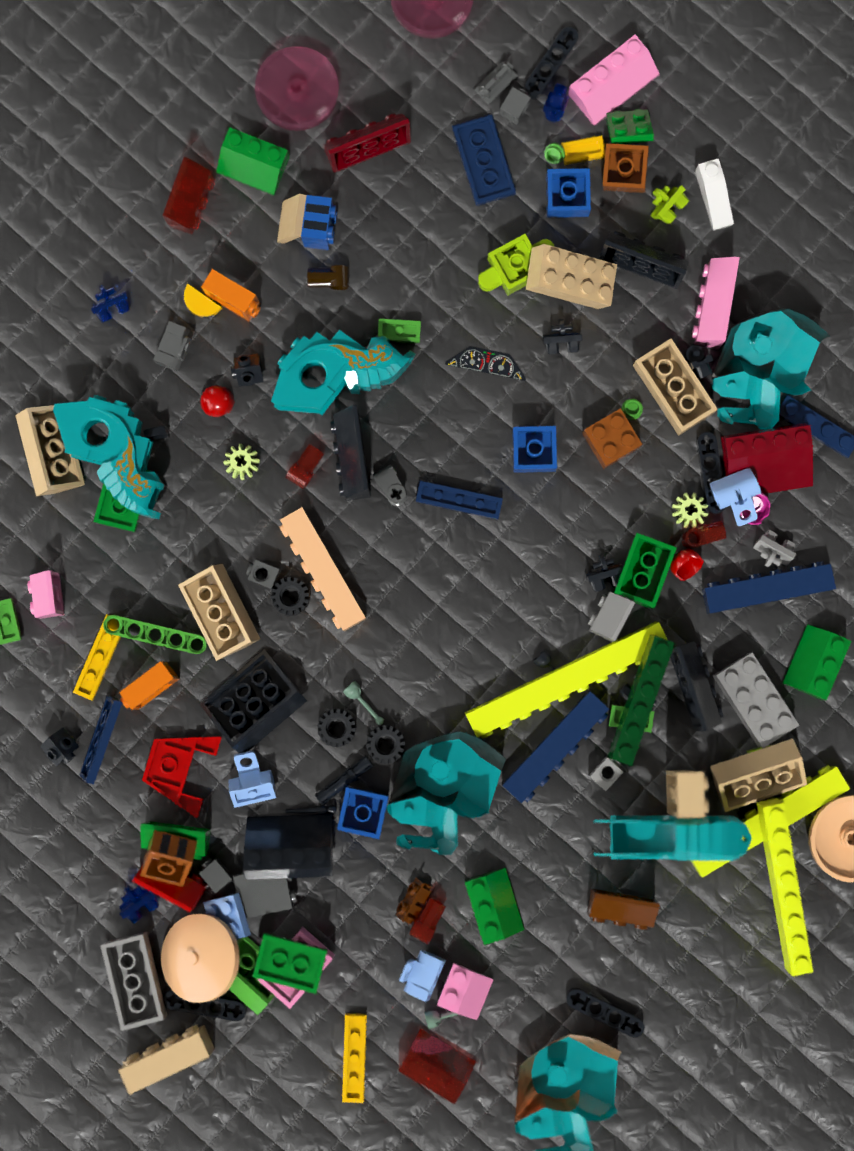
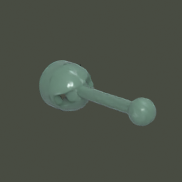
M353 681L342 691L348 698L358 699L376 719V724L382 725L384 723V719L379 717L360 696L361 687L356 681Z
M436 1011L424 1012L428 1029L439 1026L441 1019L459 1015L454 1012L442 1015Z

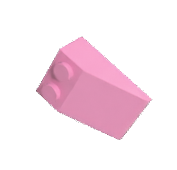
M304 927L291 939L327 949L323 970L335 956L334 953ZM258 979L262 985L288 1008H291L305 992Z

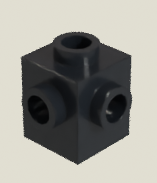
M259 353L241 355L234 358V366L231 367L233 379H237L239 387L252 386L264 382Z
M63 727L48 737L40 747L46 753L48 759L58 766L62 762L67 764L76 757L74 753L79 748V745Z

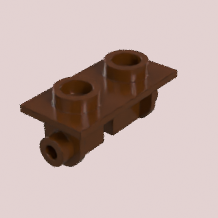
M416 877L408 886L405 898L398 904L395 915L402 922L405 921L410 925L412 922H415L422 910L416 903L425 904L432 892L430 890L432 886L425 882L423 883Z

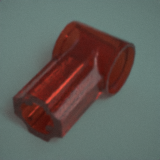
M309 444L298 462L291 466L285 478L304 489L310 482L314 470L324 457V453Z
M722 521L691 528L682 535V544L688 549H694L698 546L726 539V530ZM690 533L697 536L696 544L689 541L688 536Z
M429 898L420 917H417L409 935L428 945L446 906L435 899Z

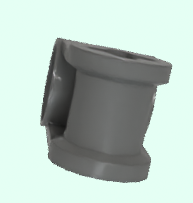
M391 464L373 474L376 483L381 491L384 492L391 505L401 506L405 503L407 499L406 491ZM393 492L401 493V498L399 500L396 497L393 498Z

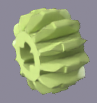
M239 444L238 451L232 446L233 454L225 453V456L230 458V460L223 462L224 465L229 466L226 472H233L232 477L234 479L238 477L239 473L241 480H245V473L252 478L251 469L256 472L258 471V468L253 464L260 463L259 459L254 458L258 453L256 451L250 453L251 446L249 445L244 450L243 445ZM242 457H245L244 460L247 463L244 466L241 464L242 467H239L237 460L239 458L242 460Z
M684 493V500L681 497H677L676 501L679 504L672 505L673 509L678 510L672 513V516H679L680 518L676 523L679 524L684 521V528L689 526V522L692 528H696V521L699 524H703L704 520L701 516H708L707 512L702 511L708 505L700 504L704 500L703 497L695 500L696 493H692L691 498L688 493ZM692 506V510H695V512L688 515V511H685V508Z

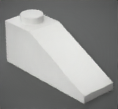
M719 158L698 164L695 174L713 231L733 225L726 182Z

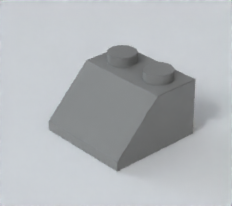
M609 592L607 596L603 594L598 603V606L601 607L598 614L593 613L588 622V625L591 626L589 631L610 642H614L635 602L612 592Z

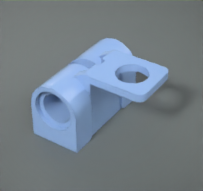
M750 468L709 483L719 509L731 506L738 526L757 519L751 497L761 494V491ZM742 511H751L749 517L745 519L740 518V513Z
M247 751L235 754L234 761L239 777L228 780L229 793L234 808L276 798L272 771H260L255 752ZM243 758L252 759L250 765H242L240 761Z
M420 950L417 960L411 959L407 961L399 981H407L404 991L424 1002L429 1001L446 960L430 952Z

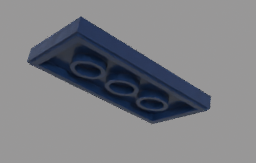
M492 114L452 126L475 205L479 206L516 195Z
M109 695L106 696L79 774L86 783L92 785L95 783L122 705L120 700Z

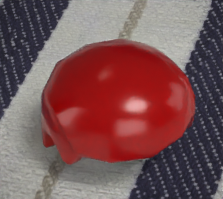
M219 385L208 387L200 397L202 410L205 414L212 417H221L230 413L235 403L232 392L228 388Z
M684 549L674 555L670 570L675 577L685 581L702 568L704 560L696 551Z

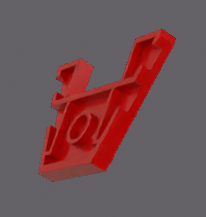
M222 737L154 739L142 781L172 800L193 817L198 818L204 799L183 793L195 750L217 756Z

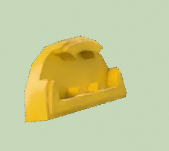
M187 284L184 290V301L187 308L193 314L199 317H209L218 314L222 310L221 306Z

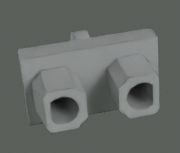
M768 530L758 539L753 548L761 552L760 556L766 559L764 566L769 567L773 563L777 566L783 564L787 567L796 555L794 553L795 543L785 540L780 545L775 542L778 535Z

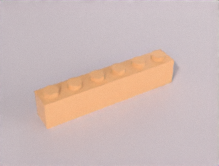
M301 507L280 519L283 524L279 526L285 538L288 536L291 538L293 543L290 544V547L296 556L300 554L303 562L300 564L306 574L311 573L314 579L311 583L316 592L321 591L324 599L321 601L326 610L331 609L335 615L332 620L337 629L342 628L343 631H346L365 620V615L304 509Z

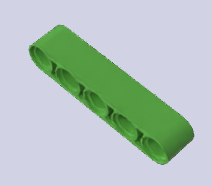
M110 615L103 622L104 630L112 635L193 654L203 653L207 648V642L201 635L117 615ZM111 619L119 621V628L116 631L109 629L108 623ZM134 623L140 626V633L137 636H133L129 632L130 626ZM155 628L161 631V638L157 641L152 640L150 637V632ZM175 633L182 636V643L178 646L171 643V637ZM196 638L203 641V648L199 651L192 648V641Z

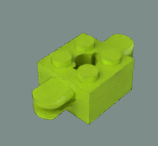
M523 234L488 253V261L491 267L479 274V287L483 291L489 292L502 285L507 296L525 287L532 248L543 244L554 246V244L549 239H543L532 245L527 235Z

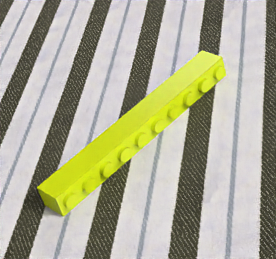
M653 622L465 712L475 736H481L482 739L492 735V730L498 727L505 729L511 726V721L520 718V720L526 719L536 709H539V711L545 710L551 706V702L557 699L561 702L568 699L570 693L576 690L578 693L590 688L588 684L595 681L598 684L609 679L608 675L616 672V674H620L628 670L627 666L632 663L639 665L650 635L668 640L660 622Z

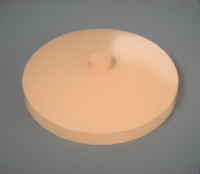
M854 795L837 797L822 806L814 816L809 830V847L817 865L831 877L845 882H854Z
M192 914L180 919L171 927L165 937L161 952L162 971L169 987L184 1000L197 1003L215 1000L231 987L239 968V948L232 930L224 921L210 914Z

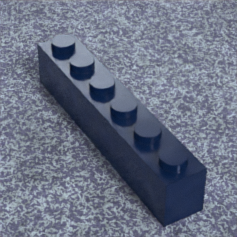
M824 561L812 563V568L804 569L803 565L791 567V572L783 573L782 569L770 571V576L762 577L761 573L749 575V580L741 581L740 577L728 579V584L720 585L719 581L708 583L707 588L702 589L706 612L711 614L834 590L836 586L831 564L824 565Z
M589 691L509 776L502 786L520 803L524 800L529 802L536 794L534 789L538 785L544 786L550 779L548 774L553 769L557 771L565 763L562 759L567 754L572 755L579 748L577 743L582 738L586 740L594 732L592 727L597 722L601 724L608 717L606 712L609 708Z

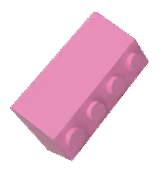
M634 35L571 84L568 95L595 126L606 117V113L613 112L655 79L659 72L649 50Z
M740 257L711 258L708 265H704L702 277L706 278L705 284L701 285L699 297L702 298V302L696 309L695 318L699 319L698 325H694L692 338H695L694 345L719 349L726 341Z

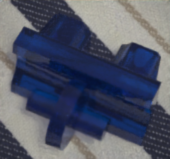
M556 84L554 91L549 92L543 108L547 120L557 122L563 117L570 98L566 96L567 86Z
M104 285L99 286L101 293L94 296L97 301L105 298V301L92 306L91 311L93 315H97L102 323L113 318L108 309L113 305H116L119 314L130 310L126 291L110 298V295L116 293L115 288L112 287L106 290Z
M128 885L124 888L126 895L121 897L124 903L119 906L121 910L119 914L123 919L127 917L132 923H136L142 918V913L139 910L140 907L145 905L150 912L159 907V902L155 893L147 889L142 890L140 886L132 889Z

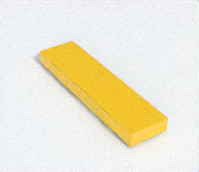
M111 619L108 623L109 629L116 631L119 628V621ZM103 623L73 690V693L94 701L121 636L107 633L104 630Z
M345 1013L342 1102L364 1103L367 1014Z

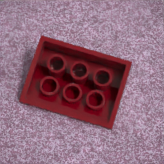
M402 113L398 115L390 114L383 121L378 123L373 121L368 123L363 129H353L348 131L343 137L328 139L323 145L333 172L336 173L411 143L410 122L408 118Z
M802 423L721 436L726 476L750 468L763 494L813 486V442L811 426L809 424Z

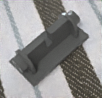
M502 61L474 92L489 105L518 75L512 70L513 66L509 62L505 64Z

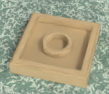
M298 194L283 201L277 242L284 244L301 237L307 195Z

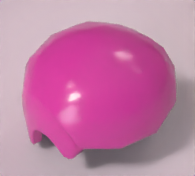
M762 492L751 497L757 519L748 523L750 525L761 524L763 519L770 514L771 503ZM742 511L740 513L741 518L745 519L749 517L751 511Z

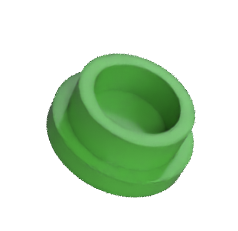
M551 143L545 148V158L549 163L558 164L565 158V150L560 144Z
M628 399L623 403L621 410L627 419L635 420L641 416L643 407L638 400Z

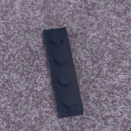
M788 395L785 397L780 405L779 417L792 425L809 424L813 438L842 456L849 458L854 450V436L792 397Z
M420 481L416 497L417 503L496 520L499 519L503 498Z

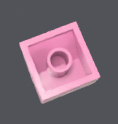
M44 571L30 575V581H28L27 586L29 593H32L33 602H30L32 615L34 614L35 618L39 619L65 615L60 574L53 571Z
M453 963L437 1005L454 1013L477 1020L493 979Z

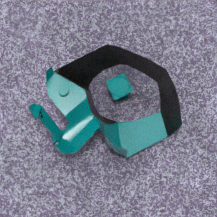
M786 308L749 316L733 326L711 377L713 380L712 388L721 397L750 399L751 406L749 408H720L717 411L719 419L731 425L734 422L755 424L759 429L773 428L779 421L780 392L801 395L812 391L804 380L820 342L830 337V335L810 318Z
M461 731L433 738L405 751L389 803L387 804V812L399 823L431 827L433 835L425 837L402 834L397 836V845L408 850L412 847L431 849L439 855H451L458 846L457 815L479 818L489 814V808L506 758L484 741Z

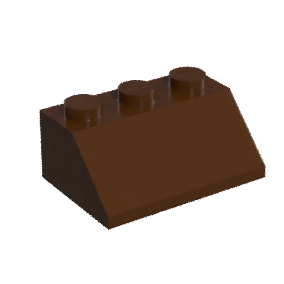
M591 889L587 914L595 922L605 923L606 919L612 920L614 925L626 926V923L635 924L634 928L647 930L648 927H654L660 903L651 898Z

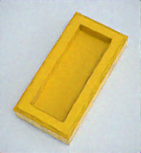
M602 135L561 143L565 150V165L605 158Z

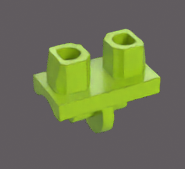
M682 185L679 187L673 186L671 190L667 186L662 190L656 188L653 191L656 198L652 203L657 207L650 216L653 219H660L666 224L672 223L677 215L670 208L675 205L678 209H682L689 202V199L683 193L686 189Z

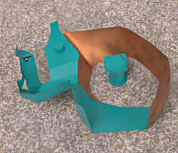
M568 1034L551 1042L530 1056L520 1065L515 1131L529 1139L562 1136L565 1141L563 1146L535 1151H593L586 1121H603L617 1113L614 1103L618 1059L621 1052L599 1040Z

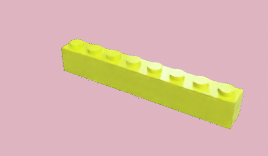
M826 765L818 770V775L813 778L811 776L806 777L807 785L781 793L782 796L778 799L785 804L788 826L850 790L836 766L830 767ZM752 809L744 814L745 818L741 820L746 824L752 836L748 850L763 842L759 815L756 809ZM690 860L702 878L729 862Z
M778 798L756 802L785 969L791 976L813 972L785 804Z

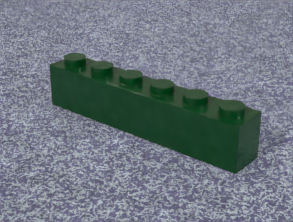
M650 635L607 756L610 759L630 766L633 765L672 654L674 642Z

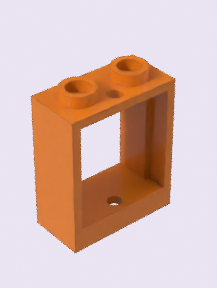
M214 269L211 270L201 286L207 297L249 322L252 317L256 318L261 309L256 294Z
M160 661L119 693L122 696L120 700L127 709L139 710L180 678L168 662Z

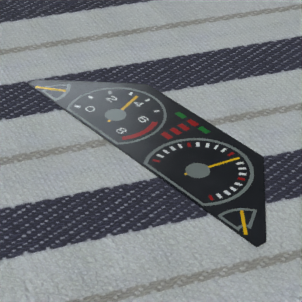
M470 346L445 363V365L523 381L526 380L510 354Z

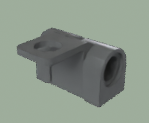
M169 321L153 360L155 363L171 370L179 371L192 343L191 340L194 332Z

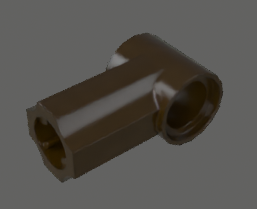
M334 265L330 268H308V288L330 287L333 290L349 289V267Z

